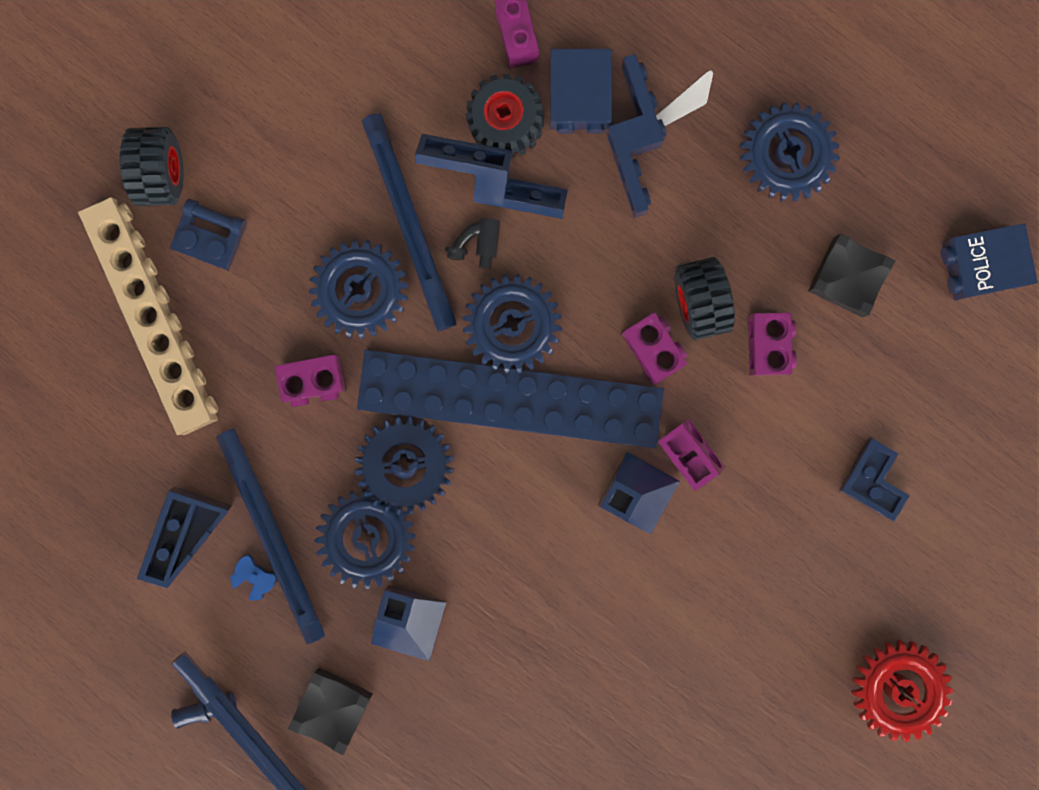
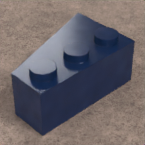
M177 487L171 488L167 493L137 579L167 589L227 514L232 505Z

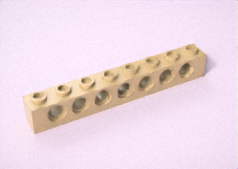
M111 197L79 211V216L176 434L187 435L218 421L216 415L218 406L214 398L206 393L203 386L206 385L205 377L202 371L194 366L191 359L194 357L193 350L190 344L182 339L179 332L182 329L181 323L176 314H171L167 305L170 302L169 296L162 285H158L155 275L158 274L153 261L150 258H146L142 249L145 247V242L141 234L137 230L134 231L130 222L133 220V215L129 207L125 203L122 204ZM119 227L120 235L116 240L112 241L111 232L114 228ZM128 254H131L132 263L129 267L124 268L123 259ZM143 281L145 285L144 292L137 296L135 294V286ZM151 309H155L157 318L153 323L149 324L147 314ZM167 336L169 347L162 352L159 348V341L162 337ZM178 363L182 368V373L179 378L174 379L171 375V369L173 365ZM190 390L194 395V402L191 406L187 407L183 402V396Z

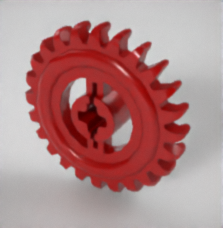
M901 640L896 641V649L890 643L885 642V653L873 647L876 658L872 659L864 655L863 657L869 666L857 665L856 668L863 674V677L852 678L856 684L861 686L859 689L851 690L854 696L861 698L859 701L853 702V705L858 709H865L858 714L859 718L862 720L870 719L866 724L867 727L871 730L879 727L877 734L880 737H884L889 733L888 736L891 741H896L900 734L904 742L910 740L911 734H913L915 739L920 740L922 737L921 731L923 730L928 735H931L932 724L938 727L942 725L939 716L947 717L949 715L944 706H951L953 704L952 700L946 698L947 695L954 692V688L946 686L952 679L951 675L943 674L947 668L946 664L943 662L937 664L938 654L933 652L928 656V647L921 645L918 651L917 644L913 641H909L907 649ZM900 670H910L917 673L922 679L925 688L923 700L919 699L920 691L916 683L902 674L893 673ZM889 679H891L896 684L901 686L904 689V692L917 702V705L902 693L900 694V692L898 691V687H896ZM883 688L887 697L901 707L911 706L914 710L907 713H897L888 709L882 696Z

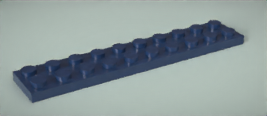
M365 350L357 410L657 448L664 389L524 370L518 373L516 369H510L509 373H505V369L501 367L493 370V366Z

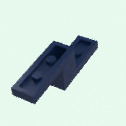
M636 54L624 57L621 68L638 117L608 126L606 136L633 217L637 218L646 215L649 210L648 205H651V200L647 188H641L638 179L642 175L637 159L632 160L631 157L660 148L664 142L663 137H666V129L662 119L657 120L654 111L657 108V102L653 91L647 90L645 84L647 72L644 63H638Z
M428 134L421 135L415 153V163L476 175L473 202L560 219L563 218L568 190L510 179L509 174L513 151Z

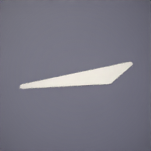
M710 70L656 115L657 120L662 119L666 126L705 105L708 100L713 71Z

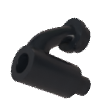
M481 218L479 221L470 224L462 231L452 247L445 248L447 259L465 260L468 250L463 249L464 246L474 236H478L476 256L480 257L479 268L491 269L492 258H497L500 221Z

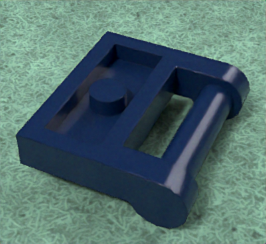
M189 198L184 204L183 215L170 249L229 271L245 231L247 221L240 217H235L234 219L200 206L198 201ZM195 217L230 229L229 237L226 238L194 226Z

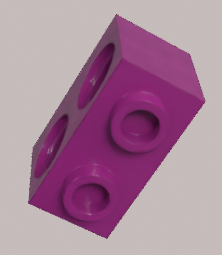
M494 0L495 14L509 69L537 63L539 60V49L527 1Z
M655 312L621 333L652 384L660 382L687 365L684 360L687 357L684 348L678 341L673 342L668 334L671 331L669 324L663 316L658 317ZM648 326L654 329L656 338L653 342L648 343L641 338L640 332L643 327ZM660 352H666L671 356L672 363L667 369L661 368L657 363V356Z
M754 313L748 316L749 376L792 374V369L796 368L797 356L796 351L792 350V338L796 336V323L794 320H791V313ZM769 322L776 323L779 328V334L776 338L769 336L766 331V326ZM770 352H775L779 356L780 362L776 368H772L767 362V356Z
M334 354L274 366L281 402H291V407L310 404L309 399L320 397L321 402L338 399V393L346 391L340 356ZM329 370L333 375V382L329 387L324 388L320 384L319 378L324 371ZM299 376L303 381V388L299 393L295 394L290 388V382L294 377Z
M690 419L658 441L694 491L717 477L725 469V466Z

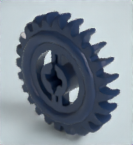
M783 102L779 111L776 106L771 105L769 107L770 115L760 111L758 113L760 121L751 120L749 122V126L754 130H746L743 133V136L750 141L740 144L739 147L748 150V152L741 155L739 160L749 161L750 163L742 172L753 171L754 175L750 178L749 183L760 180L761 183L757 191L761 192L766 187L770 188L769 199L777 191L780 192L781 202L786 200L789 193L793 202L799 199L800 192L804 195L805 199H808L811 196V188L816 193L821 191L820 181L823 184L830 182V177L826 172L830 174L836 172V167L831 162L838 161L840 157L832 151L838 149L840 145L837 142H831V139L837 133L826 130L830 125V121L827 120L821 123V112L816 113L814 116L811 115V106H807L804 111H801L798 102L793 105L792 109L789 108L786 102ZM789 130L799 132L810 143L812 154L806 168L803 167L801 162L806 151L805 144L798 137L791 136ZM775 135L779 140V144L773 150V162L781 169L790 168L792 173L781 171L770 160L768 149L770 141ZM784 150H786V152L792 151L793 156H792V157H791V155H786V156H785L784 153H783V151H784Z
M354 239L351 248H348L346 243L342 241L340 252L330 247L332 257L328 258L321 255L320 259L324 266L315 265L313 267L319 273V276L309 279L317 285V287L309 290V294L315 295L318 298L312 301L311 306H321L316 316L318 318L328 316L325 321V327H330L336 323V334H340L346 328L348 338H352L354 331L357 330L359 337L364 339L365 331L368 329L371 335L375 337L377 336L376 326H380L383 330L387 331L388 327L385 320L397 322L393 311L404 312L398 301H407L408 297L400 293V290L408 288L409 285L399 282V280L406 276V272L395 271L401 264V261L394 260L389 262L393 252L387 251L381 255V244H377L372 250L369 240H366L363 246L360 247L358 240ZM351 268H368L363 275L355 274L344 283L345 296L339 300L337 283L341 275ZM378 277L381 288L380 296L376 303L365 310H350L349 308L354 303L366 304L372 300L375 292L372 282ZM356 284L364 285L363 289L366 291L364 295L356 294L354 289Z
M504 274L501 284L495 278H491L492 288L481 284L480 287L483 295L472 293L476 304L465 305L472 314L463 316L462 319L471 323L470 326L463 329V332L473 334L466 341V344H477L478 346L473 351V355L476 356L484 353L482 364H486L492 359L493 370H497L501 363L504 364L505 373H509L511 365H515L517 372L521 373L522 363H526L529 369L533 370L534 358L540 363H544L542 352L553 354V350L548 343H559V339L552 335V332L562 330L561 326L553 323L562 318L561 314L552 313V310L558 306V303L547 302L552 292L549 291L541 294L542 283L537 284L534 288L531 287V277H528L524 283H521L520 275L516 274L513 282H510L508 276ZM519 302L529 308L528 311L523 313L515 309L506 310L499 317V323L490 327L492 313L503 303ZM512 317L514 321H521L517 324V331L513 332L511 328H504L507 325V318ZM535 321L532 335L522 344L514 346L505 345L495 338L501 334L510 339L518 338L524 333L526 323Z
M396 416L395 426H391L385 419V430L383 431L377 426H373L375 437L373 438L367 434L364 435L368 446L358 445V450L364 456L354 458L356 463L363 465L362 468L354 471L355 475L365 477L358 482V486L369 487L364 493V497L367 498L375 495L374 506L385 502V512H388L392 506H396L397 515L401 514L403 507H406L409 514L413 515L415 505L421 511H425L426 500L432 505H436L434 494L445 495V491L440 485H451V480L447 479L444 475L454 472L453 468L446 466V464L454 460V456L444 455L450 449V444L440 445L444 434L441 433L434 437L435 425L424 430V419H421L416 426H413L411 416L408 417L405 425L402 424L399 416ZM401 444L412 445L418 448L425 456L417 458L413 451L400 449L393 454L391 462L382 463L386 453L393 447ZM402 458H406L408 463H413L408 466L407 471H402L401 466H396L400 464ZM427 468L423 479L410 487H398L391 484L384 476L385 474L393 473L400 480H408L416 475L417 470Z
M363 488L360 497H357L354 491H350L348 501L344 497L338 496L339 507L328 504L332 514L320 515L321 519L327 524L316 526V530L323 533L324 536L316 538L314 542L324 545L316 553L317 556L327 555V558L322 563V567L334 566L330 572V577L342 573L341 584L352 578L353 589L357 587L360 580H363L365 589L368 590L371 580H374L377 586L381 587L382 576H385L392 582L394 580L392 570L403 573V568L399 562L410 563L411 559L405 552L414 551L415 547L407 543V541L414 539L416 535L407 532V529L414 525L412 521L403 520L409 513L407 510L397 515L396 506H392L388 512H385V502L374 506L373 502L376 496L364 497L366 489ZM365 516L377 519L387 530V547L379 557H377L375 551L380 540L379 532L376 527L367 524ZM352 520H354L356 525L351 538L352 547L358 553L365 554L366 561L355 559L347 552L343 545L344 530ZM362 530L366 536L373 537L369 543V550L364 542L358 543L357 541L361 537Z

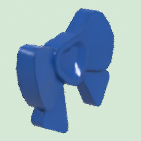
M251 554L240 559L235 567V574L230 576L233 589L237 588L246 579L249 583L254 584L249 596L250 601L262 600L264 598L263 594L269 592L277 582L276 574L274 572H266L265 569L255 564Z

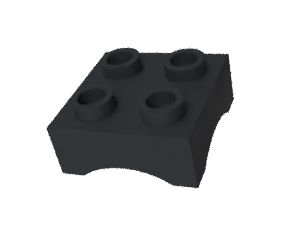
M839 234L833 238L808 292L860 317L869 316L877 295L896 260L867 249L851 238Z
M318 668L311 678L288 729L297 734L313 738L333 751L344 755L373 693Z

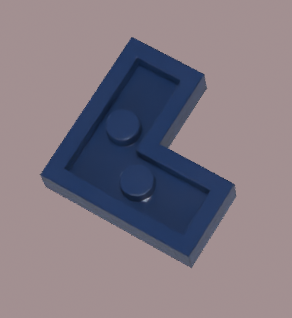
M873 438L867 440L839 491L894 522L910 496L884 481L898 453Z

